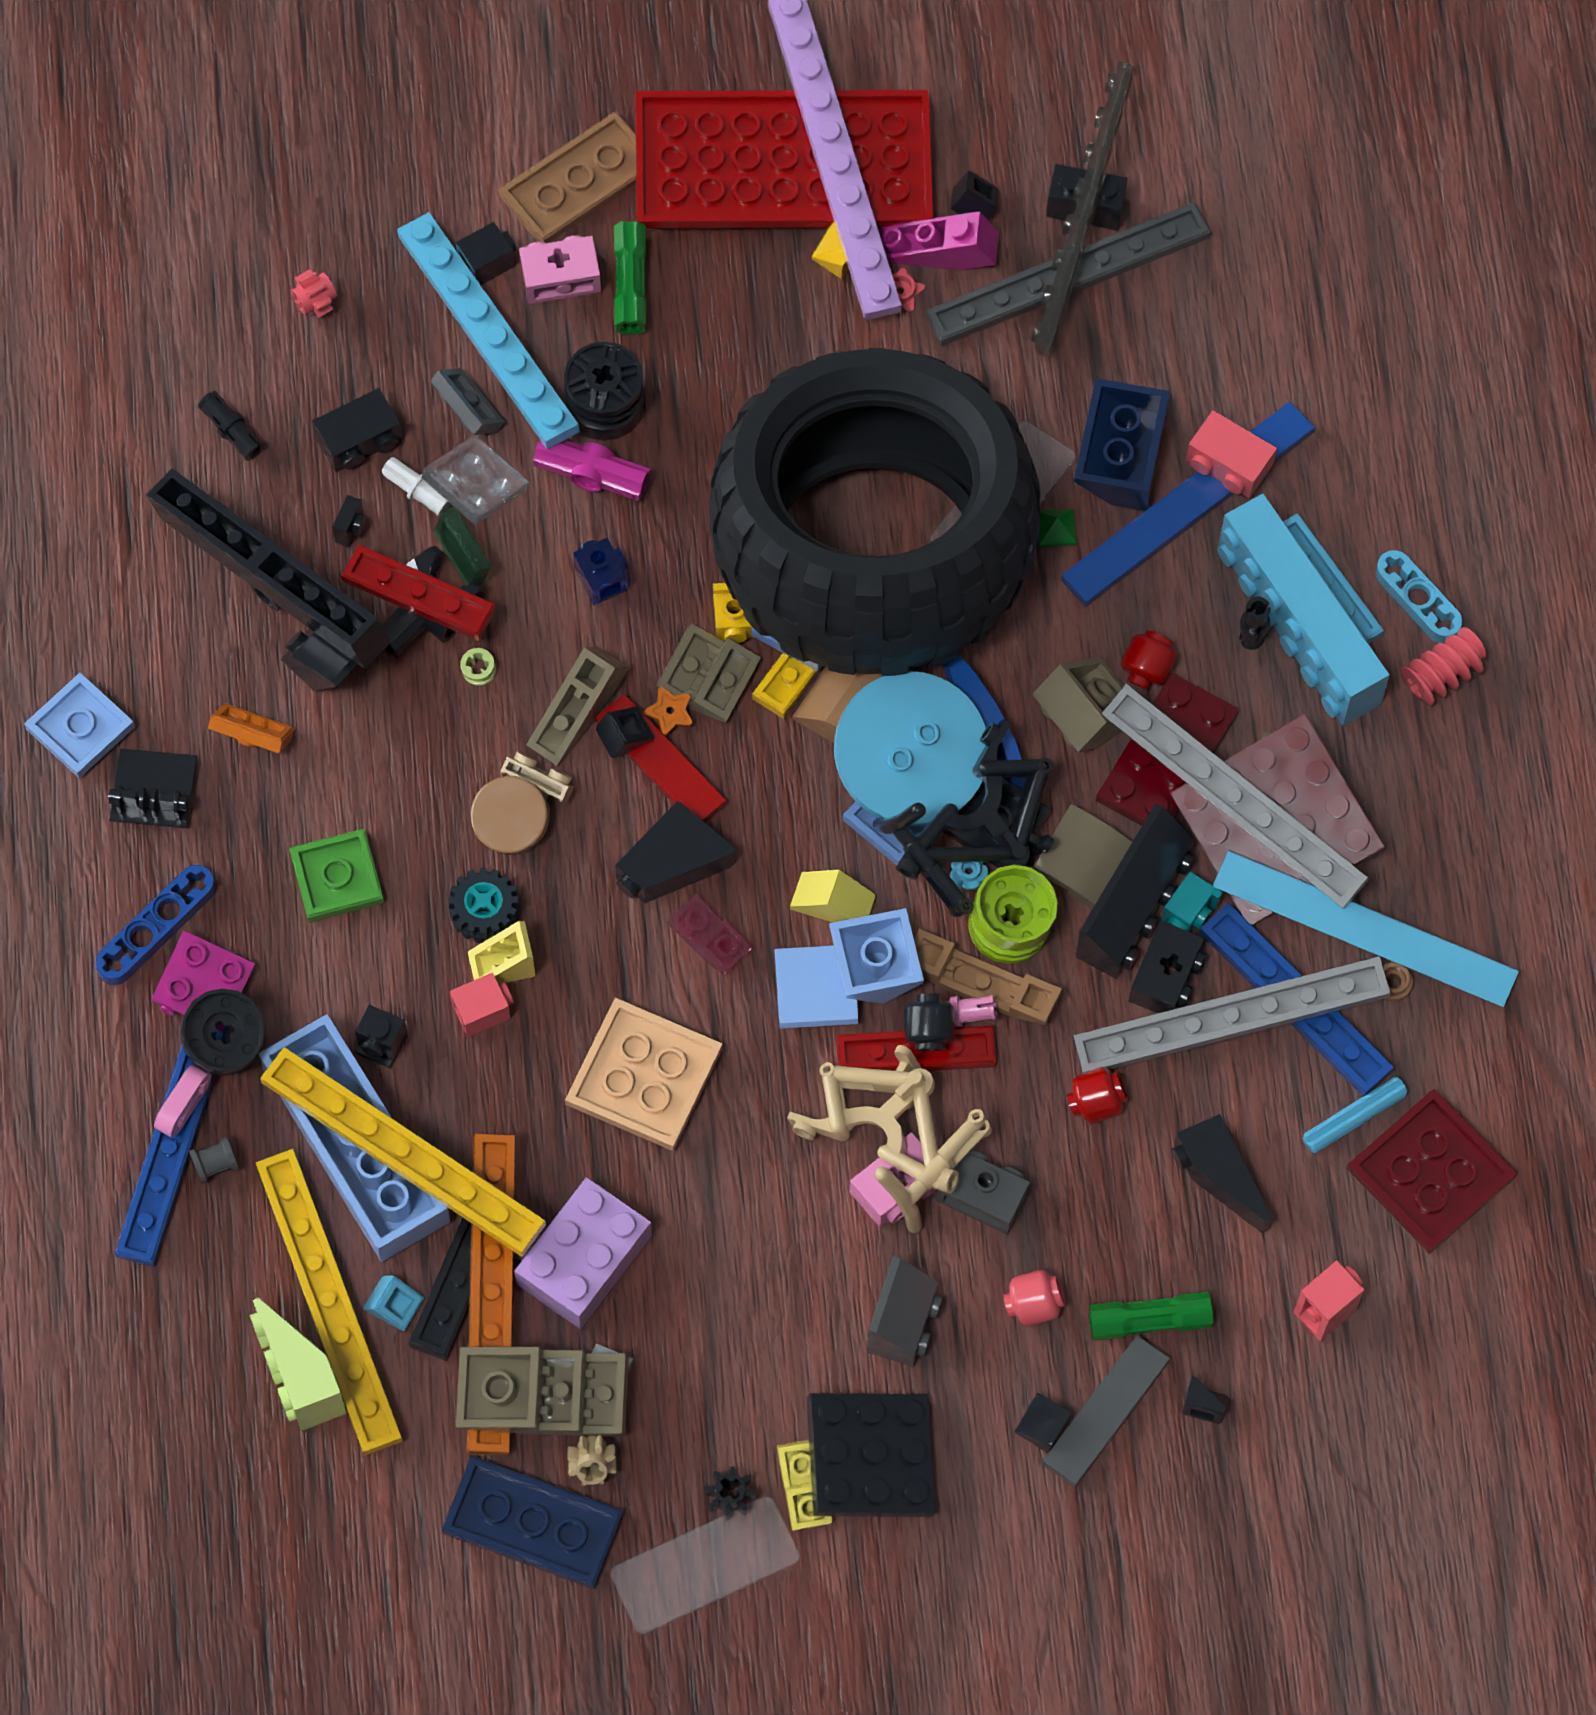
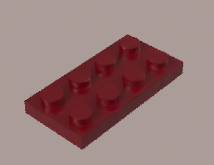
M1171 673L1152 704L1213 754L1239 711L1237 707ZM1131 739L1096 795V801L1142 826L1155 803L1161 805L1175 819L1180 809L1170 793L1185 785L1186 782Z

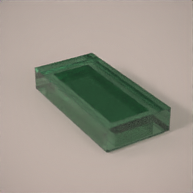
M456 507L443 510L433 533L466 586L474 580H478L483 584L492 565Z

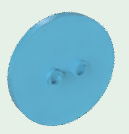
M908 671L906 674L895 676H882L863 687L844 709L834 737L836 768L850 796L877 818H890L900 814L912 804L920 802L925 806L926 813L910 826L929 825L946 804H955L959 811L979 789L982 779L975 777L972 770L986 746L980 742L986 727L979 711L967 695L955 685L940 677L914 671Z

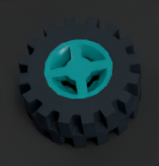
M480 868V872L475 873L472 869L467 872V877L460 876L456 880L457 885L452 886L450 890L449 912L456 930L458 932L461 931L463 937L468 940L472 937L476 943H482V939H490L515 924V921L519 918V899L515 885L511 884L510 878L506 875L502 877L498 870L493 869L492 873L487 872V868ZM480 909H483V910H484V909H487V910H488V911H480V912H478Z

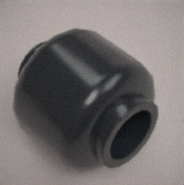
M918 994L917 1002L909 1003L904 1008L905 1040L915 1045V1051L946 1050V1044L952 1042L955 1038L954 1006L949 1002L941 1001V994Z

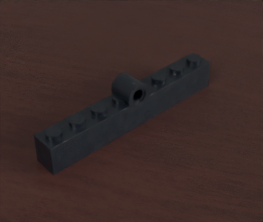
M173 468L146 494L157 514L164 522L250 584L254 593L268 607L276 612L281 608L362 668L366 669L391 643L376 616Z

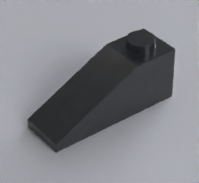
M1216 1115L1177 1132L1172 1154L1179 1169H1186L1191 1180L1261 1233L1268 1231L1273 1218L1221 1115Z

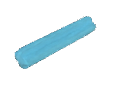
M1393 1077L1307 1131L1302 1138L1305 1146L1311 1153L1319 1152L1405 1098L1408 1092L1405 1084L1399 1077Z

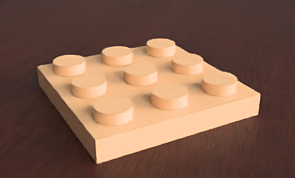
M615 998L565 1099V1104L674 1151L723 1049V1043Z

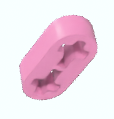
M195 1065L189 1066L159 1111L154 1128L174 1138L183 1128L207 1090L211 1074Z

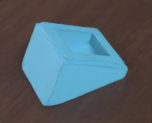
M382 1276L363 1309L400 1331H405L425 1297L395 1276Z

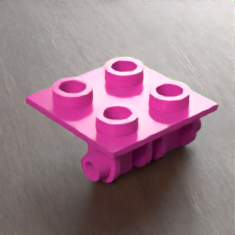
M183 930L151 1000L160 1004V1010L165 1014L174 1016L175 1012L184 1015L191 1002L205 992L223 988L242 993L255 963ZM222 1024L216 1026L217 1031L223 1032L225 1029Z

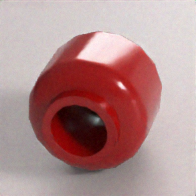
M1146 630L1144 635H1134L1120 663L1122 669L1129 674L1127 681L1145 690H1148L1150 684L1156 686L1163 685L1167 681L1177 659V653L1172 648L1173 642L1150 630Z
M1099 1067L1074 1077L1072 1080L1073 1092L1067 1094V1100L1073 1115H1082L1089 1124H1096L1120 1115L1123 1111V1103L1128 1101L1126 1089L1119 1073H1112L1106 1067Z

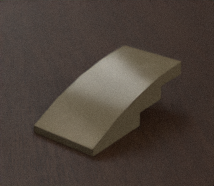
M460 1347L456 1428L538 1435L625 1437L629 1356L626 1353H585L583 1350H542L540 1347Z

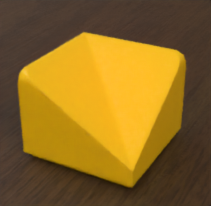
M834 222L812 255V260L842 279L849 271Z

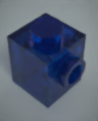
M608 538L600 541H588L582 544L577 551L573 552L574 569L593 606L628 591L627 574L624 571L628 568L627 562L620 548L613 549Z

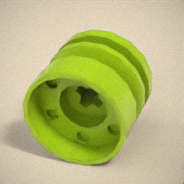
M1009 865L997 868L985 877L977 890L973 902L974 909L969 913L968 920L971 940L981 954L995 962L1016 964L1029 960L1040 952L1056 918L1058 901L1053 886L1044 875L1030 867ZM1004 917H1007L1009 921L1004 922ZM1016 920L1017 924L1014 926L1011 921Z

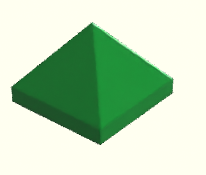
M1073 509L1040 511L1039 548L1077 545Z

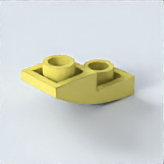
M809 1440L776 1445L792 1530L833 1523L832 1516H813Z

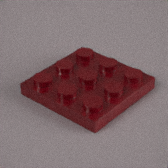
M1435 1089L1431 1090L1364 1149L1346 1168L1429 1254L1504 1189L1517 1175L1503 1158Z

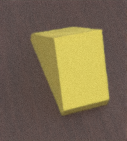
M841 870L802 872L790 905V910L833 923L869 916L876 895Z
M524 921L516 922L468 951L474 980L492 972L498 984L535 977L533 955Z

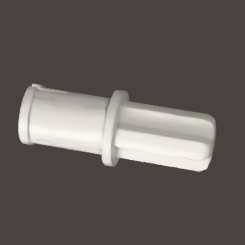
M394 457L390 458L382 469V473L386 478L407 492L408 499L417 500L438 517H441L450 507L453 496L435 486L428 480V475L425 473L417 474Z

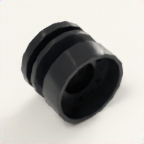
M606 341L590 343L577 350L567 362L564 372L566 407L578 423L580 433L588 438L606 441L619 439L632 432L641 421L645 408L642 369L635 355L622 345Z
M221 988L205 992L191 1002L183 1015L181 1039L184 1052L193 1065L209 1074L228 1076L240 1073L254 1063L258 1053L262 1050L265 1033L262 1013L252 999L239 991ZM222 1024L225 1029L232 1028L234 1031L229 1035L230 1042L227 1044H223L221 1039L215 1041L212 1039V1036L216 1033V1026Z

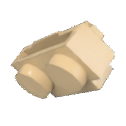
M518 751L515 757L506 758L500 773L528 780L543 793L546 800L549 794L558 798L560 802H567L575 787L569 784L572 779L571 776L554 768H551L549 773L536 767L538 760Z

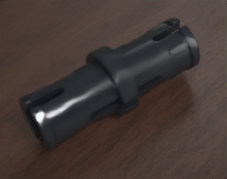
M217 391L209 392L200 400L198 408L218 428L217 433L220 437L228 439L246 461L254 459L264 449V443L244 423L245 418L240 413H235L224 402Z
M1253 597L1247 602L1246 611L1242 614L1239 622L1241 630L1239 640L1242 639L1241 645L1249 650H1256L1261 647L1264 636L1270 628L1269 614L1271 607H1268L1269 602L1263 597Z

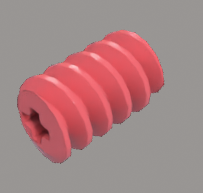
M1462 627L1458 630L1457 635L1448 636L1445 643H1437L1432 651H1425L1420 659H1413L1409 662L1408 667H1401V674L1413 694L1417 698L1422 699L1428 706H1431L1435 702L1432 694L1433 691L1441 698L1447 696L1445 683L1453 690L1459 688L1457 675L1465 682H1468L1472 677L1469 670L1470 667L1477 674L1482 673L1484 667L1481 660L1486 658V651L1477 635L1470 629Z

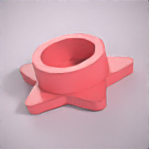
M901 268L898 273L892 274L896 290L902 289L904 291L901 294L898 293L901 307L908 312L914 311V297L924 291L925 285L915 282L907 274L906 269Z

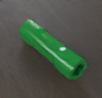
M622 221L614 225V251L616 258L615 332L622 335H639L646 331L645 224L641 222Z
M1208 1291L1180 1294L1174 1298L1129 1303L1116 1301L1089 1304L1088 1308L1092 1341L1176 1329L1180 1331L1212 1328L1213 1324L1211 1298Z

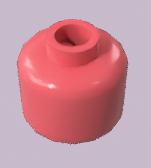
M1043 1269L1013 1277L1009 1284L1010 1293L1003 1295L1009 1317L1017 1316L1019 1322L1027 1327L1058 1318L1060 1307L1066 1305L1064 1292L1058 1276H1051L1048 1271Z

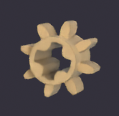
M602 1435L580 1436L577 1448L568 1447L569 1476L577 1475L584 1486L586 1484L595 1485L599 1483L603 1485L607 1473L616 1474L615 1445L607 1446L602 1439Z

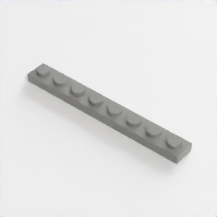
M1126 684L1103 711L1102 715L1342 909L1348 906L1369 880L1366 875L1129 685Z
M1379 956L1073 1035L1083 1073L1099 1067H1106L1110 1070L1390 997V990Z

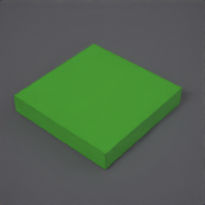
M365 828L289 848L309 923L384 903Z

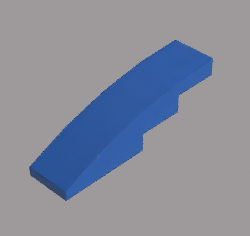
M959 654L956 658L942 664L946 680L959 688L973 702L986 728L991 722L998 724L999 721L1004 719L998 705L979 677ZM1008 728L998 745L997 758H1001V760H1022L1016 741ZM1027 777L1006 778L1008 782L1022 790Z

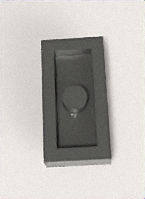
M462 368L438 370L430 380L439 391L441 399L452 407L460 417L462 425L472 432L473 435L497 433L505 423Z

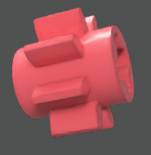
M309 269L295 277L297 285L296 288L291 290V295L297 307L304 315L312 312L313 315L315 314L317 318H320L333 310L330 303H332V299L337 297V293L332 282L324 272L317 276L315 272L312 273Z

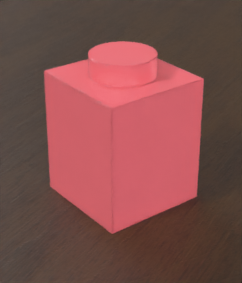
M493 972L449 991L452 1006L467 1038L510 1020L509 1005L514 1003L505 982L497 983Z

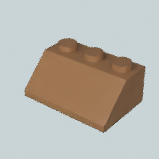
M825 667L792 716V719L834 743L839 719L848 703L863 687L882 676L881 674L856 673L855 675L841 674L829 671L828 667Z

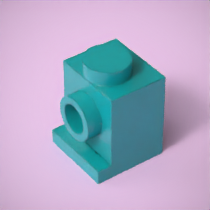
M1189 872L1164 907L1161 921L1190 933L1194 927L1200 930V927L1209 919L1212 910L1216 911L1223 892L1192 872Z

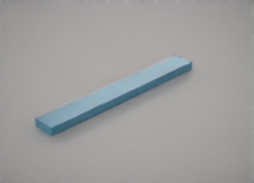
M1227 850L1213 883V887L1501 1007H1504L1519 973L1513 967L1354 901H1351L1345 909H1342L1313 884L1231 850Z

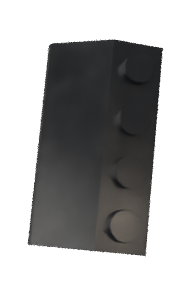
M1155 803L1080 929L1076 958L1115 979L1118 978L1123 968L1129 971L1140 952V950L1135 948L1142 936L1146 939L1150 937L1158 922V918L1154 916L1160 905L1166 906L1176 892L1177 886L1173 885L1178 874L1180 873L1185 876L1196 855L1191 853L1194 842L1192 836L1161 805Z

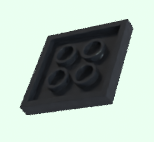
M810 1393L806 1397L813 1516L932 1517L936 1513L928 1394Z

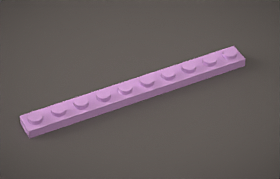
M768 0V8L836 224L843 252L847 259V265L864 320L901 312L900 299L807 0Z

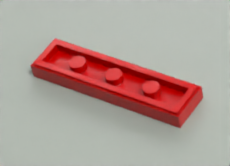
M359 544L341 575L342 581L477 641H480L496 611L494 603Z
M623 694L595 717V721L598 724L606 713L636 707V705ZM641 712L654 739L626 753V755L673 804L677 801L681 802L703 822H707L726 806L725 798Z
M993 1026L955 1028L954 1040L946 1044V1050L915 1051V1045L905 1040L904 1031L836 1035L838 1066L896 1071L900 1062L894 1052L898 1045H902L912 1051L920 1067L927 1071L996 1067Z

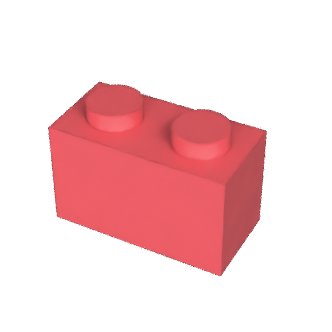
M1212 410L1190 441L1186 461L1198 473L1203 475L1209 474L1221 481L1223 486L1234 494L1241 493L1250 498L1273 466L1277 448Z
M1336 1260L1301 1290L1293 1313L1321 1342L1356 1312L1364 1289L1361 1287L1363 1285L1362 1280L1349 1266L1344 1268Z

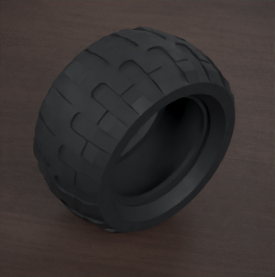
M868 348L866 350L828 353L816 357L815 360L799 367H791L771 379L770 386L763 393L753 395L743 405L732 431L727 433L713 469L709 501L710 532L716 564L732 598L738 601L749 624L760 635L773 637L780 644L781 650L791 657L803 662L812 661L821 666L828 667L829 671L850 675L863 673L895 676L906 674L908 670L918 669L927 665L937 666L956 658L958 651L966 645L979 643L989 636L997 627L998 620L1002 617L1004 610L1011 609L1029 575L1034 550L1039 538L1041 515L1039 479L1032 457H1030L1027 443L1024 442L1018 422L1009 408L1003 403L994 401L989 395L988 387L979 379L969 373L959 372L953 367L946 365L945 361L932 356L887 348ZM875 468L905 472L931 483L954 502L962 515L947 532L920 548L894 555L866 556L843 552L817 541L795 523L788 511L805 491L826 478L847 471Z

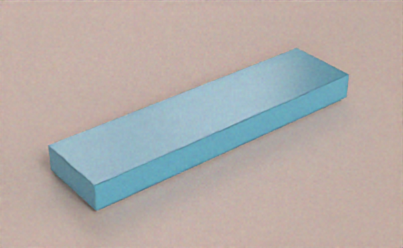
M1297 513L1283 521L1366 642L1370 644L1383 636L1384 630L1299 514Z

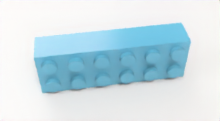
M1261 494L1225 514L1217 548L1222 562L1227 567H1233L1239 576V585L1246 596L1263 597L1269 602L1268 607H1271L1269 614L1270 627L1273 626L1280 635V644L1289 657L1294 656L1300 664L1302 677L1308 686H1315L1322 696L1321 702L1327 714L1332 718L1336 717L1343 727L1380 706L1390 676L1265 495Z

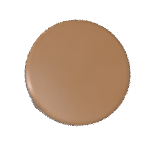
M516 776L499 777L488 782L477 793L471 807L472 827L478 839L493 851L508 855L525 854L544 836L549 824L550 805L543 793L528 780Z

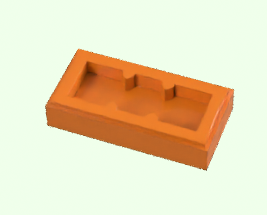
M226 703L210 717L208 729L236 738L239 743L245 746H259L278 754L292 741L295 730L292 726Z

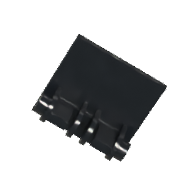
M120 749L114 789L109 791V804H112L109 821L187 828L197 755Z

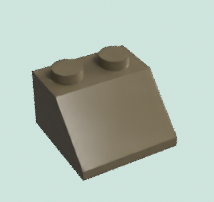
M1101 656L1059 664L1032 694L1039 702L1043 714L1054 721L1062 731L1066 743L1076 749L1077 752L1099 748L1122 732L1102 715L1103 711L1124 685Z

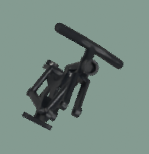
M1006 719L999 721L998 724L991 722L980 738V742L986 746L975 763L972 772L975 777L981 778L985 783V797L983 803L975 812L969 815H959L957 806L948 803L918 837H915L908 827L926 813L925 806L920 802L912 804L896 816L890 818L879 817L873 821V828L876 832L884 834L893 833L903 846L905 853L896 866L897 871L910 879H917L921 872L922 876L949 909L950 915L953 917H960L971 913L974 909V904L965 897L940 863L1001 861L1004 866H1023L1027 863L1029 856L1033 857L1047 852L1054 843V838L1049 835L1038 838L1031 833L1049 772L1053 769V763L1048 758L997 760L998 745L1011 724ZM1027 777L1010 830L997 812L1002 798V778ZM982 825L997 845L929 848L945 829L950 831H969Z

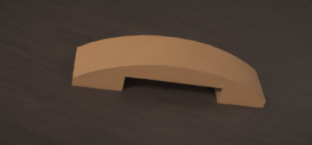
M922 929L918 930L914 938L923 978L964 999L994 995L997 1003V1008L994 1011L1024 1021L1046 1025L1060 997L1062 988L1028 974L1022 978L956 950L955 943Z

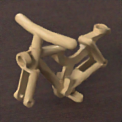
M898 1045L894 1052L900 1062L896 1071L835 1066L829 1062L822 1064L819 1072L823 1080L829 1117L812 1119L790 1112L787 1119L793 1126L792 1131L807 1140H813L817 1133L844 1142L849 1139L850 1131L856 1125L864 1123L875 1124L882 1128L887 1134L888 1140L886 1145L879 1147L878 1157L914 1177L916 1180L906 1189L885 1166H880L875 1170V1178L896 1201L904 1214L907 1229L911 1233L919 1232L922 1229V1221L916 1202L932 1188L948 1194L955 1190L959 1174L958 1171L953 1169L983 1137L991 1134L992 1127L990 1123L986 1121L982 1110H972L963 1125L938 1150L929 1095L932 1094L935 1088V1081L930 1072L920 1067L912 1051L905 1046ZM843 1089L894 1093V1095L880 1108L864 1106L846 1109ZM913 1106H915L924 1165L905 1155L906 1144L903 1130L896 1121L907 1109L910 1110Z

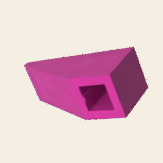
M980 211L902 223L890 227H880L879 235L888 263L958 270L996 265L999 232Z

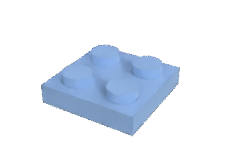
M81 673L76 675L24 723L26 730L79 779L135 728L134 722Z

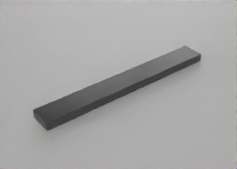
M1195 202L930 308L926 310V318L942 347L1209 239L1210 230Z

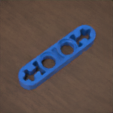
M192 865L184 869L98 953L95 965L102 981L110 985H118L127 981L212 898L216 887L213 875L208 868L202 865ZM204 878L205 888L203 890L194 888L187 894L191 890L189 883L191 879L200 881ZM178 891L181 892L183 897L187 894L190 902L189 905H186L184 899L177 894ZM171 902L179 905L180 913L172 920H164L158 914L161 906ZM144 929L152 933V941L145 947H136L131 943L132 935L138 930ZM125 945L129 953L135 957L131 959L127 953L120 960L122 967L120 971L117 972L115 969H111L107 972L106 962L109 959L113 962L118 961L124 955L121 946Z

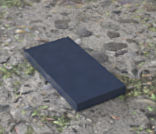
M471 1456L441 1532L452 1538L594 1589L623 1517V1511Z

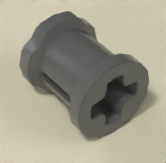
M226 1136L220 1138V1143L200 1151L195 1149L189 1150L201 1184L207 1182L208 1177L228 1169L232 1171L239 1169Z

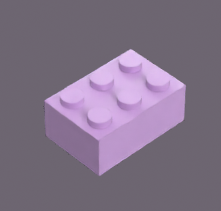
M586 1177L515 1269L516 1285L581 1330L652 1237L651 1222Z

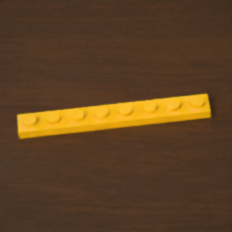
M283 1047L261 1076L262 1084L521 1257H523L545 1227L544 1219L285 1047Z
M290 1149L255 1162L364 1456L403 1442L294 1150Z

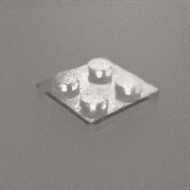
M476 435L425 467L421 477L474 525H477L523 494L529 483Z

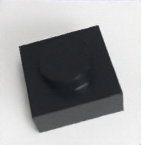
M350 495L346 496L332 526L335 543L349 548L354 536H361L367 521L361 499Z

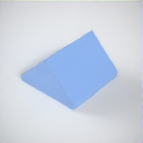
M906 908L829 923L847 999L884 1004L923 984L922 971Z

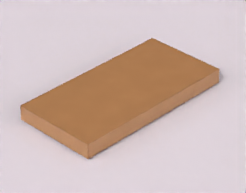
M615 111L499 188L498 196L537 242L549 243L636 185L635 132Z

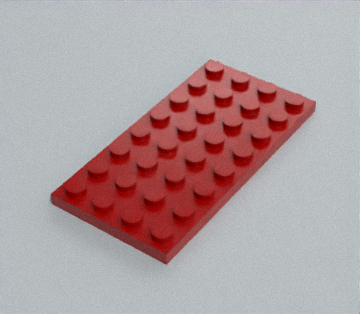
M794 90L635 91L636 221L645 224V229L829 228L834 223ZM835 90L877 227H890L902 223L933 219L929 90Z

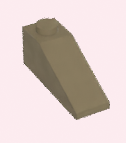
M584 647L526 745L556 766H560L593 723L595 717L600 714L610 701L629 667L600 647Z

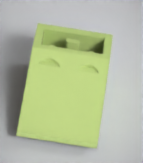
M254 1299L253 1302L257 1313L251 1314L250 1318L261 1348L270 1346V1349L263 1353L275 1385L284 1384V1386L277 1388L289 1422L297 1419L300 1429L303 1431L347 1414L327 1356L261 1299Z

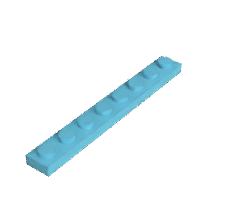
M428 212L398 228V237L546 449L548 450L579 433V425L431 214Z

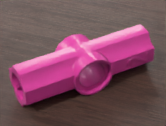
M539 440L533 459L534 466L569 477L571 482L581 489L590 492H599L601 489L636 501H640L644 497L651 476L650 468L615 457L611 450L593 442H586L582 446L564 440L547 450L541 440Z

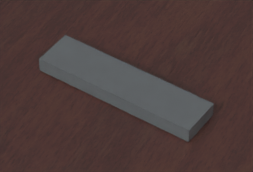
M1137 1335L1044 1458L1042 1465L1075 1488L1169 1363L1170 1358Z

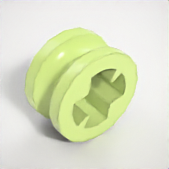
M473 648L462 656L460 668L465 680L470 684L481 686L488 684L494 679L496 665L489 651L483 648ZM475 660H483L485 667H487L485 671L481 669V674H474L472 667L469 666L471 663L476 665Z

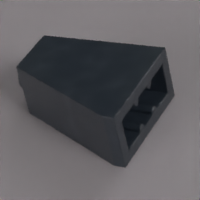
M677 801L615 865L616 880H618L616 884L628 897L634 898L637 896L641 901L647 903L730 869L736 863V848L681 802Z

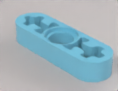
M1391 550L1382 554L1375 571L1377 581L1428 637L1437 643H1445L1448 636L1457 635L1462 625L1461 614L1403 552ZM1388 564L1391 567L1399 565L1401 567L1399 575L1395 572L1387 574ZM1403 579L1406 584L1403 589H1400ZM1413 589L1424 590L1429 596V601L1423 605H1416L1409 600L1408 593ZM1434 605H1437V608H1436V611H1435V614H1434L1431 610L1433 609ZM1438 618L1442 622L1449 619L1451 621L1450 630L1446 627L1438 629L1436 627Z

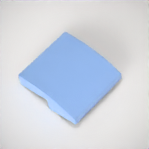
M834 946L774 949L780 1029L858 1024L857 1000L846 998Z

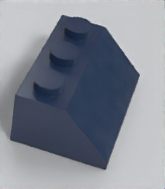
M1096 378L1074 482L1110 505L1146 511L1149 508L1169 413L1170 391Z

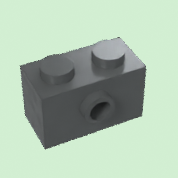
M971 1150L953 1169L958 1171L959 1174L955 1190L951 1194L937 1190L936 1201L1008 1235L1028 1195L1030 1182L1025 1180V1176L1020 1171L1007 1166L1001 1169L988 1163L989 1159L982 1153Z

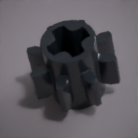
M731 1466L729 1473L722 1476L719 1472L714 1471L715 1486L705 1487V1494L715 1497L709 1505L710 1511L714 1512L717 1509H721L725 1512L726 1520L730 1519L731 1513L737 1511L744 1516L747 1515L745 1500L752 1501L756 1498V1492L745 1490V1487L751 1482V1476L745 1475L741 1478L736 1475L735 1466ZM727 1487L730 1491L737 1488L738 1498L733 1499L731 1496L723 1498V1488Z

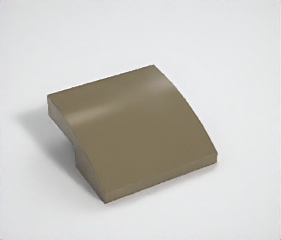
M691 623L687 627L653 690L658 692L659 687H664L674 696L688 693L691 697L687 708L725 723L761 657L729 638L723 642Z
M1070 804L1051 836L1054 838L1053 845L1047 852L1039 856L1033 869L1044 875L1047 880L1067 889V896L1093 909L1132 841L1095 816Z

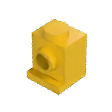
M714 583L713 603L716 637L725 641L729 638L736 643H742L748 638H754L752 637L753 627L745 619L744 612L740 608L738 601L732 598L726 583ZM732 611H740L736 614L729 613Z

